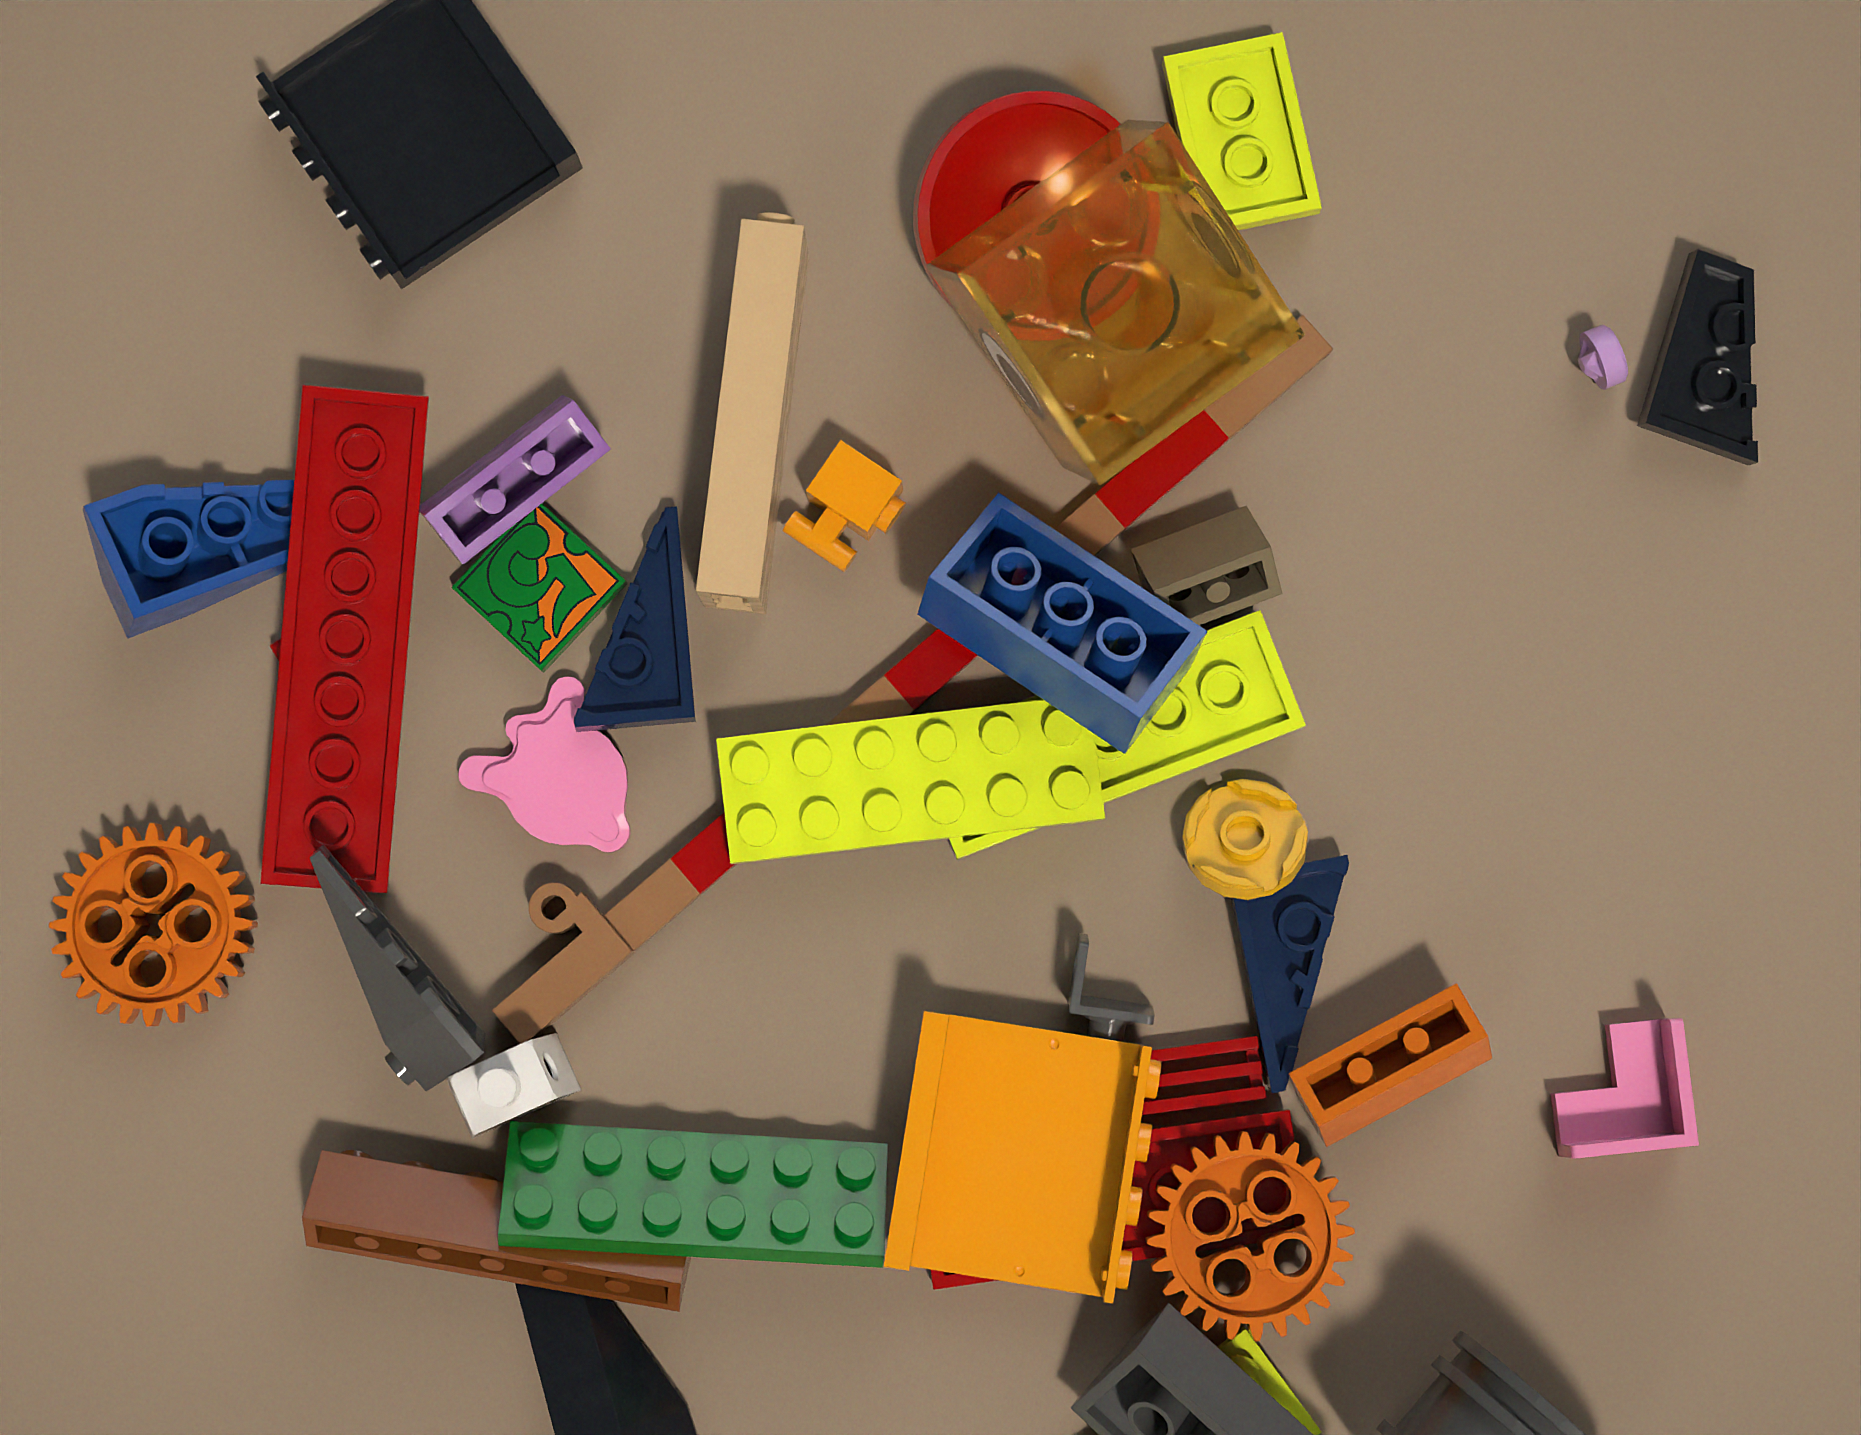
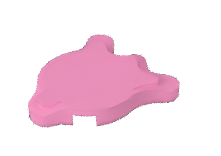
M574 677L559 678L552 685L547 704L542 711L533 714L517 715L508 720L505 731L514 745L512 753L505 757H468L459 768V781L469 790L491 794L503 800L515 820L532 836L550 844L593 846L606 853L616 852L627 844L631 835V828L626 817L628 770L623 756L611 740L598 730L576 732L574 717L578 708H581L586 690L583 684Z

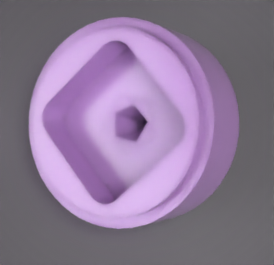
M1605 325L1582 332L1579 337L1581 350L1578 357L1581 371L1592 378L1602 390L1625 382L1628 376L1627 361L1614 332Z

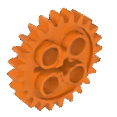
M149 823L145 840H142L136 828L126 826L123 827L122 846H119L111 837L102 836L99 838V843L103 856L98 858L93 854L82 851L78 854L81 863L86 869L83 875L64 872L62 877L74 888L72 896H53L52 902L66 909L67 914L66 918L49 922V928L66 932L67 940L51 949L52 954L71 955L73 962L61 972V976L68 979L82 976L85 979L76 993L79 999H88L97 993L101 994L97 1003V1013L109 1014L120 1004V1023L132 1024L142 1009L146 1026H159L163 1009H165L172 1023L185 1022V1004H188L196 1013L205 1014L209 1011L205 993L209 992L219 998H226L229 995L226 986L221 980L224 974L234 977L244 976L245 972L233 959L236 953H254L255 948L240 940L242 931L257 928L258 922L241 918L240 910L255 902V897L235 893L234 888L246 878V875L241 871H233L226 874L222 871L231 857L228 852L221 850L210 857L206 856L210 848V838L199 835L187 846V828L175 826L167 841H165L162 825ZM160 864L166 871L167 884L161 894L151 898L143 890V875L152 865ZM190 883L193 884L195 888L193 894L187 900H183L168 911L179 898L184 887ZM202 907L210 916L211 928L205 938L194 942L186 933V918L190 912ZM113 908L121 916L122 929L117 938L111 942H106L99 935L97 925L101 915L108 909ZM148 913L159 915L166 913L158 922L160 929L163 931L160 937L150 935L142 937L150 927L145 919ZM138 938H141L129 951L124 962L120 966H115L113 963L114 957L122 949H126ZM152 952H157L165 961L166 972L161 982L151 987L143 980L140 969L145 957Z
M1239 1131L1236 1149L1229 1150L1221 1136H1214V1155L1209 1158L1193 1146L1189 1150L1195 1167L1188 1171L1179 1165L1172 1164L1170 1169L1179 1181V1184L1175 1189L1157 1185L1155 1189L1161 1197L1168 1201L1166 1210L1154 1209L1147 1212V1216L1163 1224L1162 1232L1145 1237V1241L1148 1245L1164 1248L1165 1255L1154 1260L1150 1267L1153 1271L1157 1272L1171 1271L1173 1275L1161 1288L1162 1292L1167 1296L1183 1290L1186 1295L1181 1301L1178 1311L1183 1316H1186L1200 1306L1203 1309L1200 1327L1205 1331H1208L1218 1318L1224 1319L1225 1336L1231 1340L1238 1333L1241 1323L1247 1324L1250 1336L1255 1342L1261 1340L1263 1324L1269 1322L1278 1335L1281 1337L1287 1336L1285 1317L1291 1314L1304 1325H1309L1311 1322L1305 1305L1313 1301L1319 1306L1328 1309L1331 1304L1321 1291V1288L1325 1283L1335 1286H1343L1345 1283L1341 1276L1332 1270L1334 1262L1353 1260V1255L1338 1248L1337 1244L1338 1239L1355 1234V1228L1336 1223L1335 1216L1350 1207L1349 1201H1330L1327 1196L1339 1182L1338 1179L1330 1176L1317 1181L1314 1178L1321 1163V1159L1317 1156L1307 1159L1301 1165L1296 1163L1299 1153V1144L1291 1141L1281 1154L1275 1153L1274 1134L1270 1133L1264 1135L1258 1149L1252 1147L1251 1139L1246 1131ZM1276 1177L1282 1181L1285 1187V1201L1274 1212H1261L1254 1203V1189L1259 1181L1264 1178ZM1206 1197H1215L1220 1199L1225 1206V1221L1214 1232L1205 1233L1199 1231L1193 1223V1209L1200 1200ZM1298 1213L1304 1218L1303 1223L1299 1226L1278 1230L1258 1237V1249L1250 1252L1243 1244H1234L1205 1257H1197L1195 1253L1196 1248L1200 1245L1241 1234V1222L1245 1219H1249L1257 1227H1265ZM1286 1239H1298L1306 1250L1305 1263L1294 1273L1285 1274L1279 1272L1274 1264L1275 1249ZM1225 1259L1240 1260L1246 1270L1244 1284L1234 1293L1226 1294L1219 1292L1213 1284L1212 1276L1214 1269Z

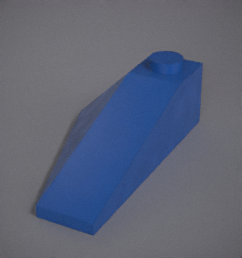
M268 480L260 485L224 486V482L203 483L202 487L165 488V484L141 485L83 506V513L102 583L127 639L187 617L286 572L294 480Z

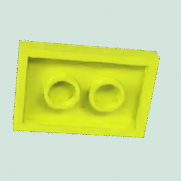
M1283 32L1163 56L1162 67L1187 180L1194 183L1206 194L1232 230L1238 231L1319 214L1322 206ZM1196 219L1200 238L1208 237Z

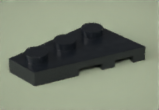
M1699 249L1688 254L1637 424L1638 427L1748 466L1758 463V441H1753L1752 409L1757 407V385L1751 384V346L1756 343L1754 269Z

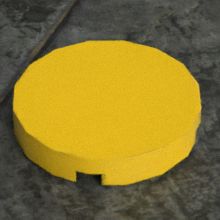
M1238 779L1227 782V786L1220 787L1213 792L1211 788L1197 798L1186 814L1182 842L1188 867L1202 885L1223 897L1251 900L1272 895L1293 881L1305 861L1308 830L1305 820L1303 821L1301 813L1297 810V804L1288 793L1267 782Z

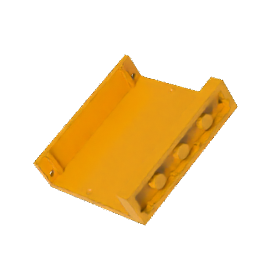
M925 1010L923 1013L884 1267L909 1271L910 1266L1080 1293L1102 1297L1103 1302L1113 1304L1115 1288L1127 1290L1131 1271L1132 1251L1121 1250L1125 1224L1137 1226L1140 1212L1142 1188L1133 1187L1131 1183L1135 1161L1146 1162L1150 1146L1152 1124L1141 1123L1144 1098L1156 1099L1160 1080L1161 1061L1150 1059L1152 1047Z

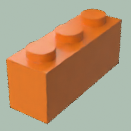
M1456 983L1290 1072L1289 1076L1297 1096L1325 1146L1328 1147L1492 1059V1053L1486 1031Z

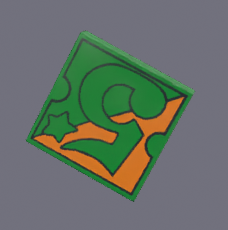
M540 504L504 532L451 588L544 673L628 583L548 508Z

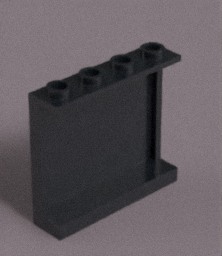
M395 0L276 80L270 82L264 72L256 76L268 94L258 100L265 113L279 132L290 126L301 142L299 146L292 149L295 157L312 181L321 175L325 177L335 192L325 199L346 231L357 224L369 243L359 250L377 277L381 280L388 274H391L401 289L583 169L577 152L472 0Z

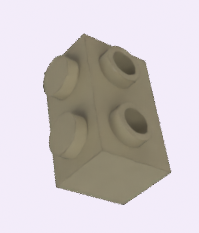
M1247 506L1131 549L1141 587L1198 625L1283 594L1271 546Z

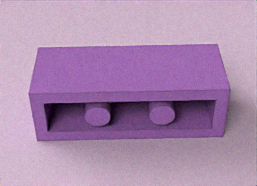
M562 395L422 503L419 511L451 553L462 564H465L605 455L611 448L575 401Z

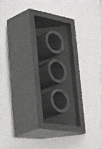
M1169 1303L1132 1336L1071 1406V1409L1099 1435H1313Z

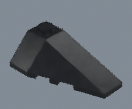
M515 1283L555 1435H698L688 1403L677 1388H674L653 1360V1355L642 1340L637 1338L616 1309L613 1300Z

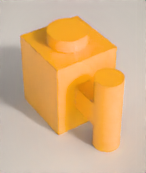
M840 440L806 489L808 501L823 510V514L815 524L795 511L782 531L845 572L858 552L839 540V537L846 527L868 541L877 528L886 534L906 505V502L899 498L903 492L902 480Z

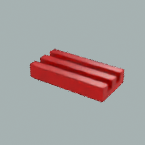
M1258 1036L1152 1050L1150 1059L1161 1062L1245 1050L1246 1063L1160 1074L1158 1088L1247 1075L1250 1087L1159 1100L1144 1098L1142 1115L1265 1099L1266 1092L1265 1086H1263Z

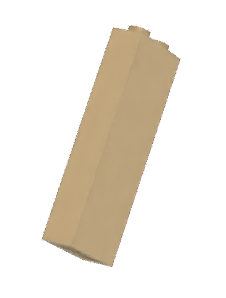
M759 213L757 220L741 219L696 592L705 608L766 614L809 260L804 225H795L794 218L779 213Z

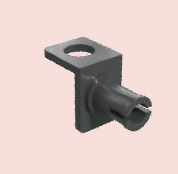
M1078 933L1068 1007L1069 1013L1080 1014L1089 1019L1087 1036L1124 1042L1126 1025H1131L1133 1022L1153 1025L1155 1014L1151 1005L1082 995L1089 939L1087 934Z

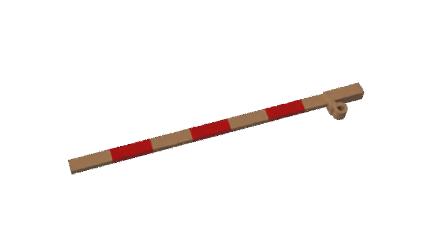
M1302 315L1054 529L1096 556L1333 351V348L1305 316ZM937 629L826 725L909 716L973 662L978 655L940 629ZM725 812L605 915L601 913L585 893L581 892L578 895L573 889L560 883L542 885L533 893L529 901V915L532 922L539 929L551 934H564L578 926L582 933L492 1010L520 1044L535 1039L635 954L641 946L737 865L730 863ZM561 897L565 901L566 909L555 919L550 920L546 914V905L551 899Z

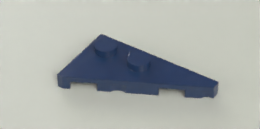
M677 506L665 507L658 523L653 527L646 544L645 555L633 583H630L613 623L612 634L607 646L602 650L598 659L595 675L581 708H578L574 717L576 732L696 722Z
M1348 855L1304 863L1293 881L1272 895L1251 900L1231 898L1269 1093L1286 1090L1289 1073L1294 1068L1299 1050L1297 1048L1307 1010L1311 1006L1323 962L1324 948L1327 938L1330 936L1335 918L1333 915L1342 882L1349 867Z

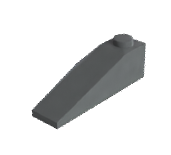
M325 845L320 846L313 852L310 861L382 1039L391 1051L385 1056V1060L406 1085L409 1086L416 1080L427 1092L484 1053L486 1033Z

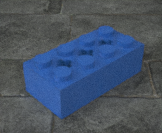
M999 492L930 574L917 615L1123 754L1128 751L1191 668L1207 634V630Z

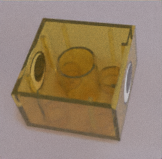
M1126 120L926 265L1061 466L1098 485H1102L1306 336L1169 122Z

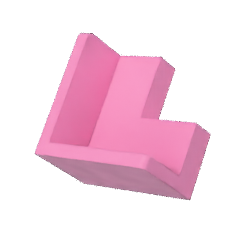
M1664 1018L1605 1025L1612 1087L1550 1094L1558 1156L1574 1159L1699 1145L1682 1018Z

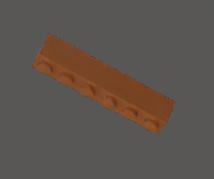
M345 1150L341 1153L321 1151L302 1215L305 1241L308 1247L665 1310L680 1311L691 1257L498 1246V1229L504 1182L498 1181L493 1176L482 1172H467L462 1175L439 1171L431 1165L420 1161H406L399 1164L376 1160L369 1154L357 1150Z

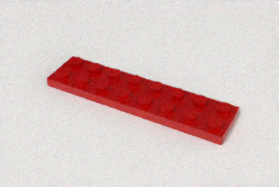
M312 385L302 386L260 884L321 888L310 857L315 850L324 844L364 892L388 893L429 396Z

